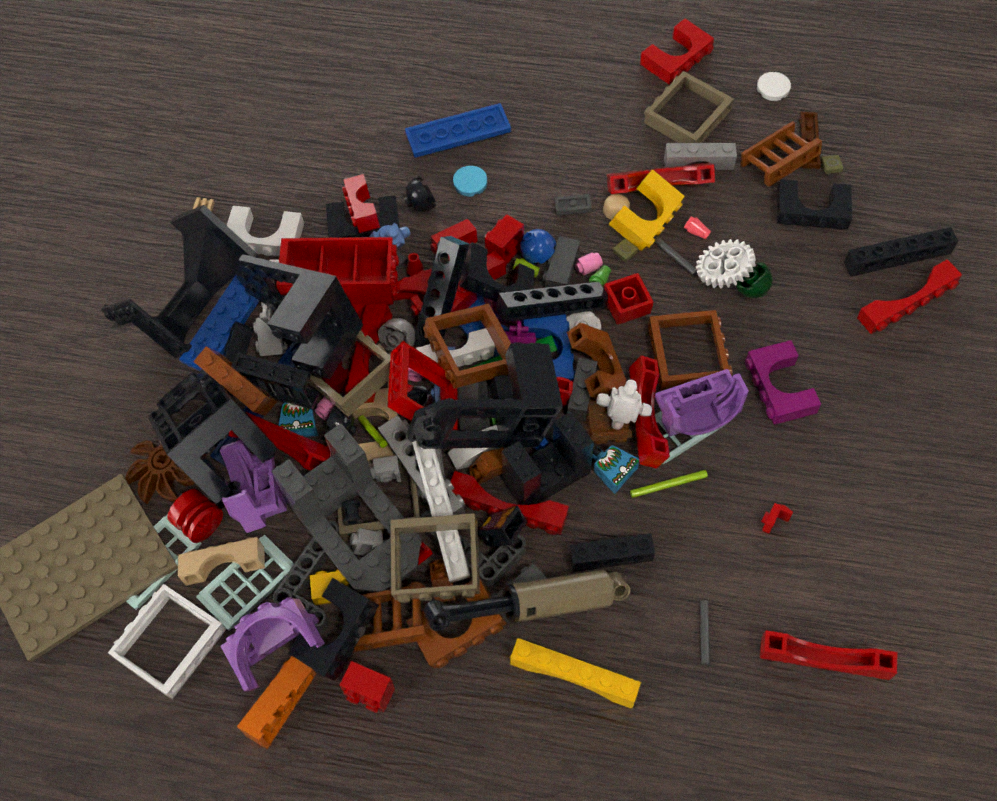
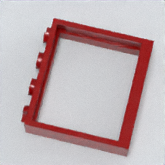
M404 341L391 351L388 408L412 421L415 411L423 408L422 405L407 397L408 367L440 387V400L448 398L458 400L457 388L454 389L450 380L446 379L443 367L439 366V363ZM457 421L452 430H457Z

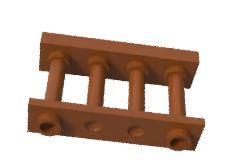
M792 121L757 144L744 150L741 153V167H745L750 163L754 164L765 172L764 184L770 187L821 154L822 140L816 138L811 142L805 141L795 134V122ZM791 139L800 145L801 148L794 150L784 142ZM778 147L789 156L782 159L771 150ZM765 155L776 164L769 167L758 158Z
M415 582L407 587H402V590L427 587L422 583ZM391 590L362 594L379 606L373 617L374 631L372 634L363 635L359 639L353 653L432 639V631L422 624L421 601L419 598L412 599L413 625L410 628L404 629L402 627L401 602L393 598ZM392 601L393 628L391 631L384 632L382 631L381 603Z

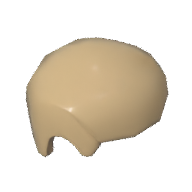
M611 194L604 202L603 213L612 220L624 205L630 209V202L622 194Z

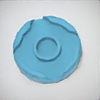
M465 166L458 169L454 174L453 184L459 194L471 197L474 194H481L486 189L487 176L477 166Z

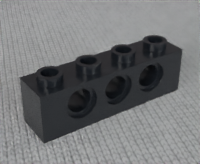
M652 534L570 544L569 556L572 572L653 561L655 548Z

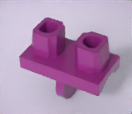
M517 321V326H510L509 331H505L508 339L513 344L514 342L522 344L536 343L535 333L528 332V326H521V321Z

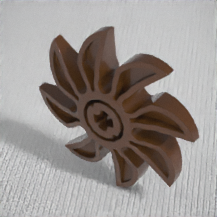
M150 440L142 441L130 450L132 454L148 457L145 460H136L128 469L125 478L128 484L139 480L138 495L145 504L149 503L155 490L165 500L175 502L178 498L173 484L175 479L182 486L195 484L166 454L161 442L157 447Z

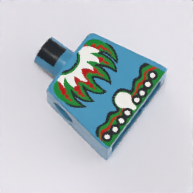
M290 403L282 404L279 420L280 427L304 437L318 436L313 410Z
M611 445L605 452L598 447L593 449L592 458L596 460L594 473L616 494L638 469L639 459L614 445Z

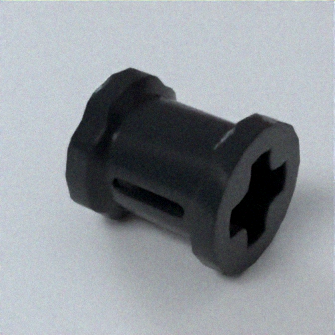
M348 500L342 503V508L345 511L344 525L362 523L361 517H359V501Z

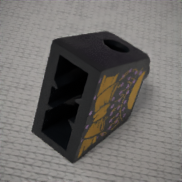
M518 506L501 510L489 515L483 525L478 526V537L483 538L489 547L509 546L514 542L527 521Z

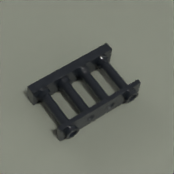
M237 352L231 365L242 376H246V379L264 389L279 401L313 410L320 394L319 391L306 388L311 374L305 370Z

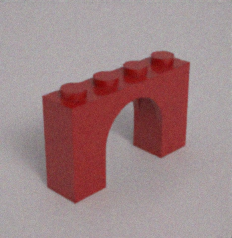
M683 19L674 26L672 39L684 46L689 52L680 56H672L666 54L653 44L641 52L640 65L668 85L683 71L688 72L694 64L699 63L714 48V38L687 19Z
M466 219L432 235L430 247L432 252L436 254L440 238L446 236L455 237L469 244L471 242L476 243L478 242L477 229ZM496 251L487 255V270L494 280L506 274L505 261Z

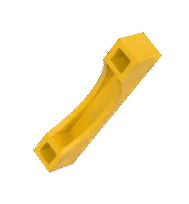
M517 638L510 657V664L515 667L575 683L596 692L612 702L633 709L641 684L637 680Z

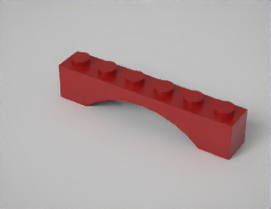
M712 163L653 169L671 185L715 182L714 164ZM652 169L607 174L608 192L617 194L636 191L637 187Z
M947 259L933 267L926 285L917 293L899 300H875L861 308L857 319L870 334L876 331L881 332L891 322H898L903 315L912 314L917 307H923L934 297L939 298L948 289L953 290L959 285L958 281L962 274Z
M431 268L395 282L397 297H394V301L410 299L415 295L423 301L424 290L428 287V279L432 272ZM353 305L362 321V314L365 311L366 305Z
M387 303L366 305L365 311L362 314L363 327L361 331L365 337L367 335L370 336L375 345L379 341L378 330L386 321L392 319L393 316ZM358 341L355 343L356 350L352 356V367L348 373V384L345 386L346 395L370 374L369 359L372 352ZM376 392L364 403H374Z
M641 355L629 367L630 380L636 381V391L641 395V402L650 405L652 412L650 416H640L639 414L635 422L639 462L641 465L657 469L670 457L668 440L660 433L655 419L654 402L659 378L658 362L655 359Z
M247 413L278 449L292 456L305 469L311 471L331 457L327 446ZM232 430L229 432L228 436L239 438Z
M454 471L451 479V484L454 487L452 491L455 496L459 494L465 505L475 511L483 510L491 515L492 513L518 506L527 521V527L532 529L540 528L551 535L562 534L569 506L551 500L533 505L507 503L487 493L473 476Z
M767 630L761 637V659L891 680L897 674L898 652L876 648L850 649L807 642L789 634Z

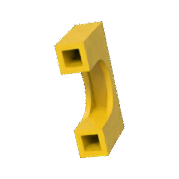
M653 169L640 183L637 190L655 205L657 210L656 220H644L624 205L609 223L612 228L640 251L645 247L649 248L655 242L653 237L660 235L664 230L663 224L670 222L674 217L672 215L673 211L677 212L683 205L681 201L685 197Z

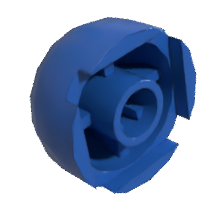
M533 229L523 236L520 242V252L523 258L531 264L535 265L534 263L537 262L542 264L554 254V244L556 245V241L547 231Z

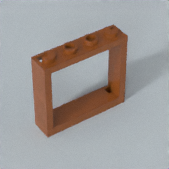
M489 304L426 318L425 327H423L425 338H428L432 352H435L438 357L439 366L443 367L446 379L450 380L454 389L493 379L494 376L509 374L505 354L511 342ZM481 320L502 360L459 371L438 330Z
M716 310L649 317L648 330L653 356L658 362L660 391L720 371L669 376L659 328L711 323L721 371L728 369L732 376V367L728 365L727 361L729 359L728 349L724 348L725 335L720 330L721 318L717 316Z

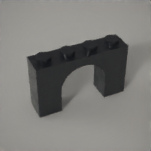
M780 179L777 188V224L836 228L840 230L848 229L852 221L851 185L833 183L829 194L830 206L823 210H812L805 207L798 198V180Z
M396 195L378 197L380 209L378 221L380 228L386 225L391 226L393 223L397 224L398 228H400ZM343 202L326 204L329 238L369 237L373 231L377 232L380 229L376 228L359 233L358 228L351 226L346 221Z
M471 242L460 277V287L495 302L498 300L499 293L534 289L535 270L520 263L510 272L509 286L496 282L487 270L488 249Z
M332 578L322 597L341 609L344 616V626L341 634L331 644L320 646L319 648L317 646L310 647L303 635L299 634L288 653L323 677L335 681L342 673L346 661L353 654L356 644L364 635L365 629L370 620L375 616L379 605Z

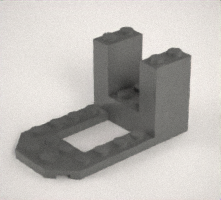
M339 424L324 435L331 454L329 459L304 476L301 475L290 459L272 470V473L286 503L353 590L357 592L390 590L391 537L358 560L326 519V517L342 507L343 502L352 500L357 495L390 536L391 520L405 519L374 482L364 450L346 428ZM417 533L401 534V581L418 569L422 540Z

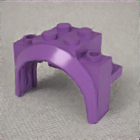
M726 369L655 393V399L662 411L661 421L669 437L679 433L702 435L719 429L742 411L749 391L740 373L732 377L729 370Z
M242 440L221 447L220 452L230 481L241 483L239 494L222 498V501L231 518L240 522L246 533L266 527L265 518L287 511L286 501L272 473V470L275 469L274 457L263 463L255 454L252 455Z
M289 597L280 603H263L257 608V612L243 616L240 619V623L234 626L236 632L227 637V642L221 645L244 692L254 691L260 687L250 667L299 634L303 635L310 647L317 646L319 648L325 644L315 627V624L319 622L315 614L307 613L300 599H291Z

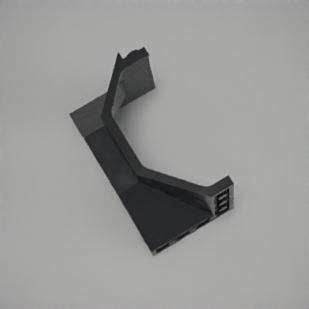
M205 205L178 215L170 222L183 236L185 279L161 313L157 316H150L131 299L112 305L105 304L101 309L108 320L115 322L111 328L135 325L175 359H177L180 353L188 352L191 349L192 345L190 343L184 344L188 329L213 295L236 275L232 268L242 254L256 258L259 256Z

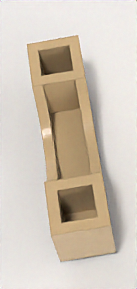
M250 537L242 541L228 542L224 545L210 546L206 549L179 554L178 577L186 586L205 582L209 573L215 567L227 562L239 564L244 572L265 568L264 546L258 537Z

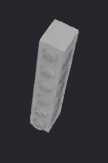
M397 415L378 429L427 499L416 455L408 456L410 452L414 451L413 444L407 437L409 424L406 419L401 420ZM400 437H406L403 441H398ZM448 479L444 480L453 514L461 515L466 513L463 508L465 502L459 494L455 496L452 491L454 487Z

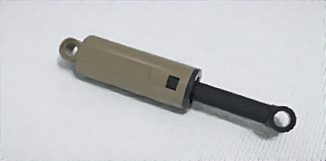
M597 570L507 584L503 588L502 597L452 605L443 604L439 600H433L426 604L423 611L431 629L442 631L449 626L450 622L503 613L506 614L510 623H517L606 608L612 605L613 600L622 601L626 599L631 589L620 573L612 572L608 574L605 570Z

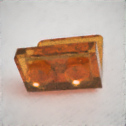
M596 400L589 401V426L592 441H596V444L608 443V440L615 439V442H627V438H632V430L629 429V423H624L620 430L613 429L612 419L607 415V406L598 405Z

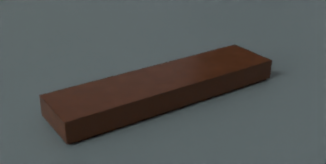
M800 112V137L807 142L819 138L818 112ZM820 155L804 164L802 168L820 169Z

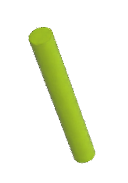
M360 415L358 421L380 447H386L387 441L364 415Z

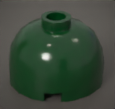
M757 262V266L753 267V272H748L749 277H743V282L737 281L736 288L743 296L759 298L765 296L770 290L773 278L770 269L765 263Z

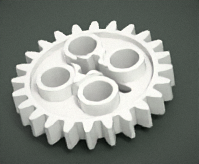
M731 239L728 243L722 240L720 245L715 242V247L708 246L709 251L703 250L704 255H699L700 260L696 261V270L702 283L706 282L707 286L712 284L713 288L719 285L720 289H722L723 285H727L729 288L731 283L736 286L738 280L743 282V277H749L748 272H753V267L756 266L753 248L751 249L750 245H746L744 241L739 243L738 239L734 243H732Z

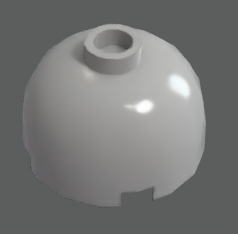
M403 318L389 319L378 330L379 341L381 344L385 343L387 346L386 350L389 352L393 351L403 341L413 347L415 329Z

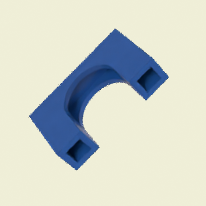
M566 314L519 320L521 321V326H528V332L535 333L536 338L542 339L552 335L558 353V358L553 360L556 377H563L573 382L576 370L573 369L574 355L571 353V343L567 335L569 321L566 319Z

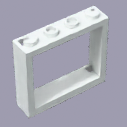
M163 584L157 592L153 593L152 599L148 604L140 609L135 620L126 626L123 635L113 642L114 646L108 653L149 684L173 699L225 632L226 628L221 622ZM171 599L208 624L209 627L165 684H162L125 658L124 655L168 600Z

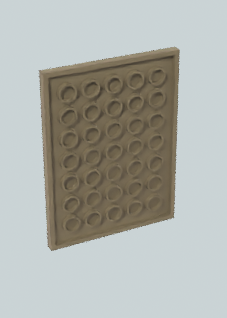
M121 473L0 548V607L27 660L33 662L125 603L133 595L139 594L154 582L178 569V566Z

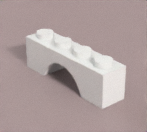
M484 328L470 332L468 334V341L462 348L449 350L457 367L493 357L495 344L487 329ZM430 344L416 348L438 363V357L435 352H432Z

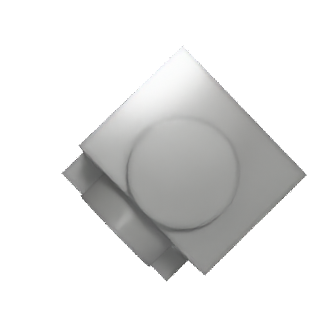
M397 455L373 459L374 467H370L373 479L376 478L377 482H390L392 479H397V482H401Z
M359 528L357 533H352L350 537V545H352L353 554L366 556L383 543L382 530L372 531Z

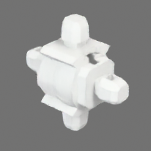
M628 380L625 386H620L618 390L615 387L612 388L610 396L603 393L598 394L596 402L600 406H607V415L612 419L613 429L620 430L624 423L628 424L630 421L635 423L639 414L640 416H650L652 412L650 405L641 402V395L636 391L637 383L634 380Z

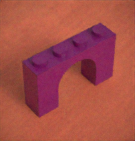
M792 340L751 350L745 359V366L752 374V382L754 386L758 387L760 400L765 403L767 416L769 419H772L774 425L816 414L821 406L814 388L796 393H784L777 390L770 382L769 374L771 372L796 364L799 355Z

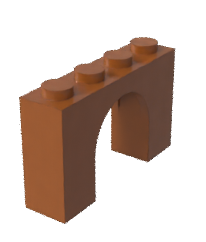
M581 322L567 332L573 349L584 352L592 357L594 361H598L597 365L601 371L598 370L584 380L590 397L597 399L598 394L601 393L610 396L612 388L615 387L618 390L620 386H625L627 381L607 332Z
M206 346L193 361L253 412L266 416L277 403V400L268 392L256 386L231 366L232 362L221 353Z
M480 579V594H475L474 597L466 599L468 602L490 599L492 596L484 582ZM472 581L468 582L465 585H471ZM422 611V624L432 631V639L417 641L429 666L439 669L446 666L451 658L455 656L460 657L465 654L467 648L472 645L477 646L483 643L485 637L491 633L494 635L502 631L503 626L507 622L502 614L472 618L469 629L463 635L457 638H445L439 631L431 629L424 611ZM413 617L406 621L409 628L413 625Z

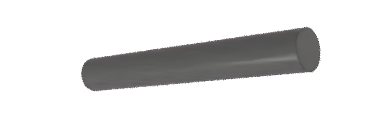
M660 237L656 238L655 243L691 275L694 276L697 273L696 268Z
M702 600L700 601L701 664L708 665L710 664L708 601Z

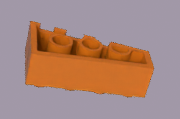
M291 656L289 660L283 663L280 672L271 681L237 727L246 737L268 749L316 676V672Z

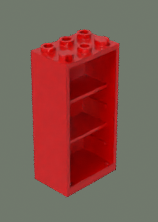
M392 237L281 238L279 263L336 276L352 305L394 304V297H397L395 282H398L396 266H399V256L397 255V245L393 244ZM276 282L278 291L281 295L285 296L293 286L292 283Z

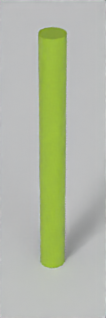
M706 470L698 471L630 490L632 498L703 479L708 477Z

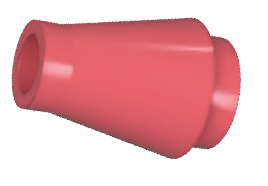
M691 216L684 226V229L687 230L686 232L705 240L711 233V230L697 217Z

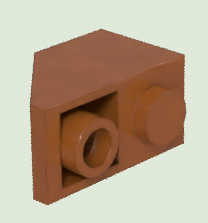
M504 447L483 452L469 467L470 476H473L479 485L503 473L502 451Z
M438 559L429 563L432 587L453 586V582L450 583L444 559ZM453 596L452 599H441L440 597H434V600H439L441 602L455 600V596Z

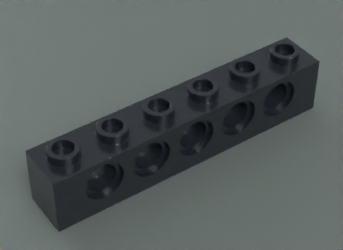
M948 227L851 249L848 251L844 264L850 277L952 254L958 239L952 228Z
M452 236L440 238L437 244L436 257L432 263L431 276L428 279L427 291L423 297V306L418 316L419 321L415 329V345L422 347L430 344L428 338H425L423 329L426 318L451 312L469 243ZM446 329L438 330L444 339Z
M599 282L499 293L496 309L504 322L604 310L608 294Z

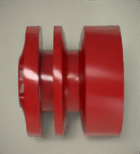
M191 489L175 500L169 509L167 519L176 529L181 530L183 535L188 537L192 543H199L215 532L223 519V511L213 502H210L199 490Z

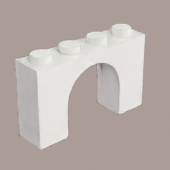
M241 206L232 207L227 226L257 254L265 256H279L281 238H300L304 226L301 213L284 211L280 227L273 235L266 238H256L249 234L253 221L250 207Z

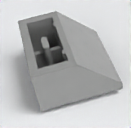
M267 317L256 318V322L253 323L254 332L258 336L256 351L260 353V356L284 354L289 348L288 339H279L272 334V330L267 324L269 322Z

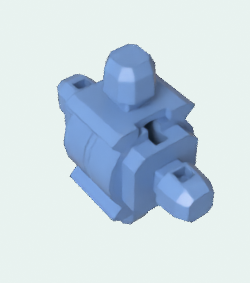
M393 223L391 226L381 227L377 232L373 231L369 237H392L393 244L397 245V248L400 249L404 245V239L411 233L408 227L398 228L397 224Z

